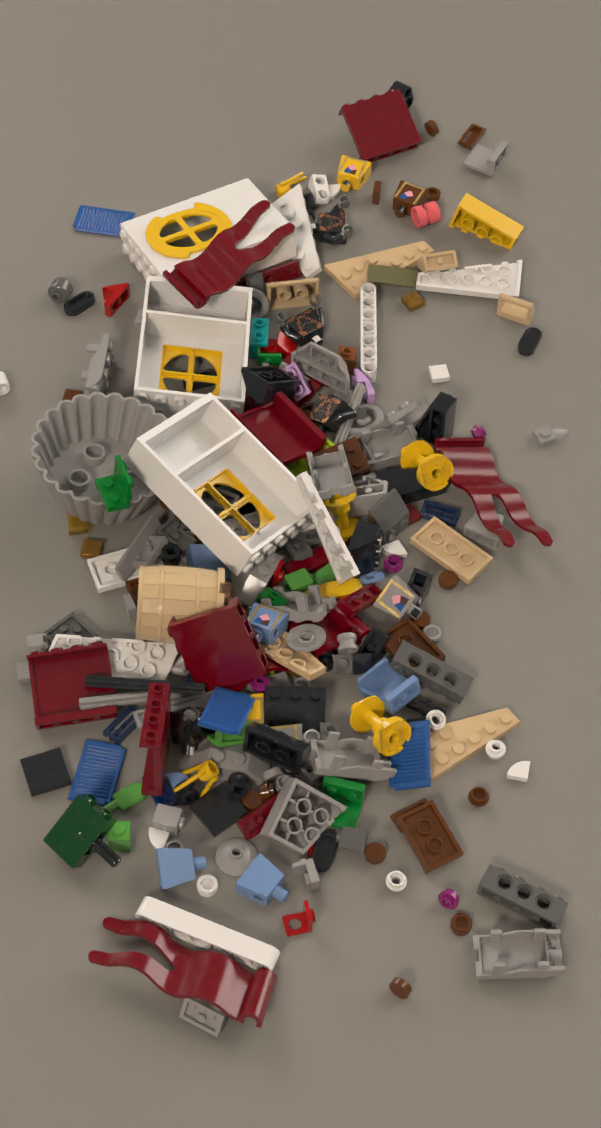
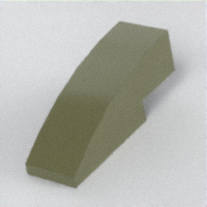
M367 265L366 283L416 288V270L383 265Z

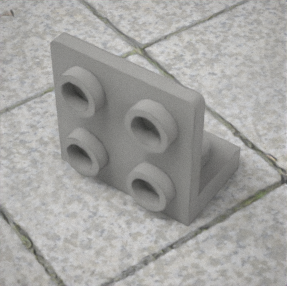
M502 140L498 146H495L494 150L477 144L465 160L464 166L493 177L506 158L508 142Z
M184 998L179 1018L217 1038L222 1033L227 1017L216 1006L194 998Z

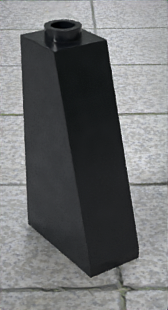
M418 468L379 470L378 479L388 481V492L395 488L405 505L445 494L447 486H450L449 479L447 481L448 484L441 490L430 491L424 488L417 480Z

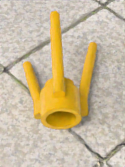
M301 172L275 185L278 198L290 191L291 185L305 180L307 176L300 177L304 174Z
M206 760L199 765L180 772L187 775L198 770L197 774L176 787L174 792L183 789L199 778L201 781H209L200 794V797L208 792L213 783L219 779L217 776L219 773L218 766L215 762Z

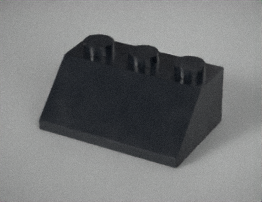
M274 365L241 368L247 393L250 397L254 398L256 403L264 405V403L273 402L275 393L282 391L293 401L300 384L298 379Z
M358 520L347 548L361 573L354 577L356 579L374 571L375 568L379 567L381 557H379L382 549L380 544L383 534H380L381 526Z
M265 685L264 724L269 727L302 724V734L311 729L319 732L320 723L325 722L326 688Z
M256 721L246 726L243 743L244 752L297 775L300 774L309 757L310 744Z

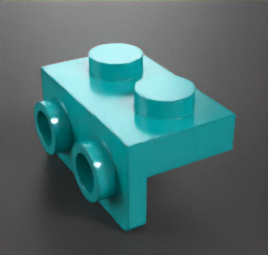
M268 318L251 319L248 348L250 358H257V346H268Z

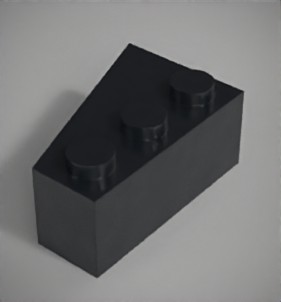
M441 391L415 426L417 437L432 444L435 443L436 438H450L453 435L457 398Z

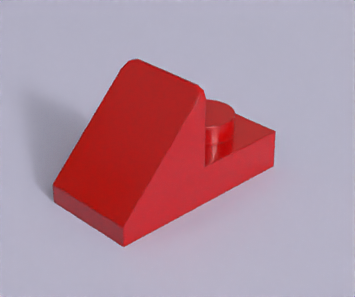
M128 283L104 286L102 288L106 316L111 318L130 297Z
M279 331L278 339L268 338V346L260 347V353H281V358L285 359L296 350L297 344Z

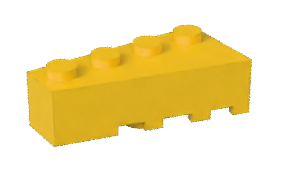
M468 193L465 194L458 204L448 225L452 228L455 226L461 228V231L465 233L469 231L477 234V237L481 239L488 238L491 243L510 250L524 226Z

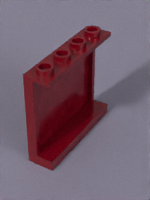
M392 89L382 95L376 94L366 100L363 98L353 104L346 103L338 113L339 116L343 115L360 155V160L375 162L416 149L422 142L400 89L395 91Z
M282 391L275 393L273 402L238 414L234 409L230 411L284 466L307 457L306 452L314 454L324 449L327 436Z
M238 597L230 599L227 606L176 621L175 617H171L167 627L168 634L171 638L173 637L176 643V650L178 654L182 655L185 669L192 676V682L204 683L206 685L205 692L214 690L216 686L225 687L267 674L268 660Z
M99 641L91 643L90 646L73 645L70 649L53 648L50 652L34 651L31 652V655H26L29 665L35 713L34 720L37 730L118 717L116 705L86 710L79 708L80 698L114 694V689L85 686L86 675L112 677L107 643Z
M149 682L139 747L148 748L141 795L162 796L172 735L170 684Z

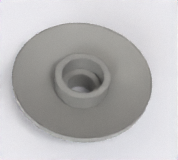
M299 625L291 629L287 634V645L292 650L298 652L314 651L325 643L326 633L318 625Z
M231 838L224 841L218 847L215 861L219 870L231 877H241L258 855L256 848L249 841L242 838ZM238 852L240 855L234 856L233 853Z

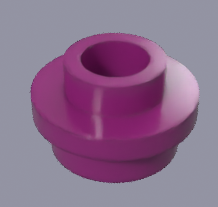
M474 425L473 429H471L472 436L486 440L485 436L487 434L482 426Z
M389 555L384 560L383 566L387 572L397 573L402 569L403 562L399 556Z
M266 675L256 677L250 682L251 688L256 693H264L265 685L270 686V679Z
M445 889L438 895V900L444 908L455 909L459 904V895L452 889Z

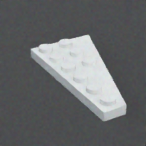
M299 183L273 202L272 205L289 223L294 224L297 257L292 259L299 261L301 272L306 278H313L322 271L316 251L313 231L302 193L303 190Z
M517 260L516 263L508 264V261L502 262L501 265L494 266L492 264L467 266L462 270L454 268L446 272H419L416 290L499 299L500 293L519 298L523 260Z
M307 471L300 473L295 477L337 583L340 585L361 573L341 537L339 528L335 526L319 496L312 477L308 475Z
M56 634L48 650L50 652L53 648L70 649L73 645L90 646L91 643L99 641L107 643L112 677L167 680L178 656L176 646L172 643L144 642L143 640L121 638H88L65 634Z

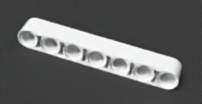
M368 282L362 284L360 289V371L368 378L370 383H374L377 374L376 286Z
M145 896L135 914L137 920L152 922L163 928L169 935L208 951L224 954L236 962L255 970L258 968L273 970L280 955V951L269 944L153 897Z

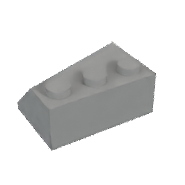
M286 778L259 835L277 845L304 854L320 837V834L335 821L334 819L341 812H344L347 806L297 778Z

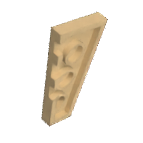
M286 631L272 645L260 642L265 656L309 681L326 673V667L310 652L294 651L287 645L286 637L288 633Z

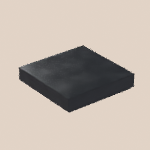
M60 747L20 759L31 797L72 785Z
M221 783L189 804L191 811L213 837H216L248 814V811L237 798L229 795L228 788L224 783Z

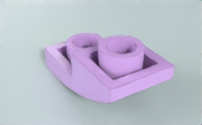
M296 361L282 369V371L300 381L294 397L296 402L312 392Z
M358 368L354 369V376L351 377L352 387H355L357 383L364 384L366 389L362 399L366 400V404L374 405L375 392L370 381Z

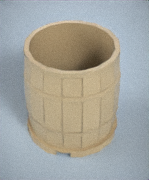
M140 565L135 639L176 644L173 637L171 638L167 631L171 617H175L176 621L224 607V593L222 591L223 584H225V568L217 567V570L189 566Z

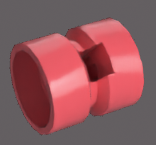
M435 201L411 208V218L416 228L427 226L428 223L434 224L441 220V212Z

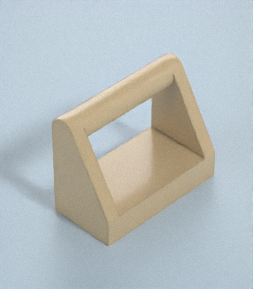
M455 250L423 254L416 262L417 267L424 273L458 267Z
M500 293L496 315L529 326L535 315L534 303Z

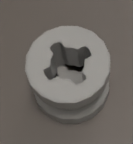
M342 633L337 636V642L340 645L338 647L339 654L349 655L358 651V646L355 644L357 640L355 633Z

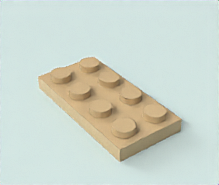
M435 516L410 538V543L445 569L456 573L458 578L468 585L493 562L492 556Z

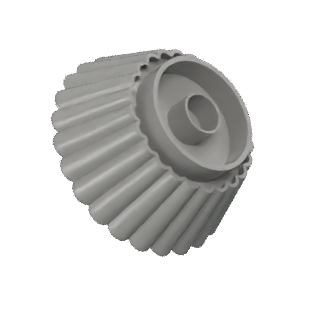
M93 392L89 396L78 394L72 398V401L62 400L57 404V408L46 410L45 419H40L36 422L37 431L31 435L33 446L30 452L35 460V467L52 496L62 509L67 510L69 515L77 516L81 521H89L95 525H112L116 522L124 523L128 518L134 519L139 513L144 512L156 499L157 495L127 466V472L134 480V487L131 490L133 499L130 500V508L107 513L95 486V479L114 475L115 455H120L122 461H124L136 439L167 420V418L161 413H155V408L152 405L141 404L135 397L124 398L119 393L105 395L102 392Z

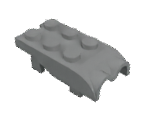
M103 333L101 345L87 344L86 352L95 354L90 360L88 371H82L81 380H86L85 389H88L84 390V395L89 396L93 392L106 394V391H109L110 380L108 378L112 377L111 364H114L115 354L112 353L114 343L110 340V334Z
M399 421L394 423L393 429L366 430L356 435V438L370 466V471H375L400 464L401 449L411 442L417 441V432L412 424L404 426V422Z
M343 444L338 446L339 451L324 453L313 457L312 452H306L314 486L322 500H329L333 497L332 495L336 494L347 496L355 492Z
M319 585L308 586L310 595L300 591H284L283 586H274L273 590L289 601L286 606H272L271 598L260 600L262 605L289 613L288 621H294L295 623L305 620H311L312 622L322 621L327 613L337 604L336 597H321ZM252 606L248 607L249 613L251 611Z
M329 731L325 741L310 739L308 742L311 745L309 754L314 758L312 762L314 774L382 781L393 778L397 772L396 769L391 768V760H388L387 756L379 753L374 748L372 736H368L367 740L356 738L338 740L340 733Z
M537 928L534 930H516L502 933V929L490 930V935H472L473 953H478V962L474 964L476 980L545 978L564 973L565 966L562 965V949L560 947L561 930Z

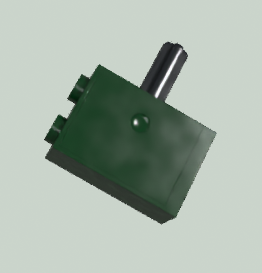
M78 794L43 841L71 868L82 867L93 851L99 854L111 867H116L121 862V857L103 841V838L117 821L112 817L113 814L108 809L102 808L97 804V799L91 794Z

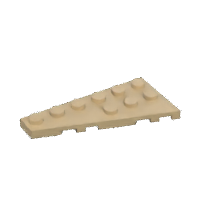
M420 241L323 265V270L354 299L360 297L361 285L366 283L368 264L410 269L417 265V260L423 254L434 253V249L425 241Z
M506 707L446 723L440 730L430 729L431 782L484 749L489 741L498 740L518 727L520 721Z

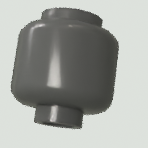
M62 277L54 279L48 288L49 297L57 303L66 302L73 292L71 282Z

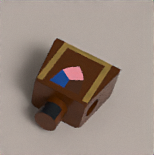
M401 180L393 197L392 209L394 214L398 218H402L404 214L411 217L412 207L423 206L425 203H428L429 190Z

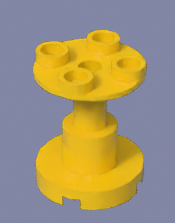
M417 440L401 449V468H418L417 480L424 488L430 491H438L448 484L447 481L453 476L454 472L452 462L442 454H434L432 446L426 441Z
M356 488L355 492L347 496L336 494L332 495L333 497L329 500H322L324 505L330 507L331 512L336 515L337 520L334 521V524L339 528L344 542L352 537L356 524L360 520L358 518H348L347 514L350 510L349 502L356 497Z
M376 695L364 698L360 702H355L351 707V727L360 733L368 732L372 729L374 734L373 746L384 756H393L399 753L404 748L402 745L405 740L408 742L411 737L410 725L401 717L394 716L388 719L383 717L385 706Z

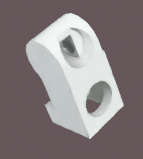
M312 174L308 183V189L313 194L315 204L327 205L330 195L326 175ZM320 179V184L316 183L315 180Z

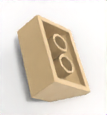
M319 278L264 283L265 295L270 302L269 310L310 305L309 300L311 297H313L314 302H317Z

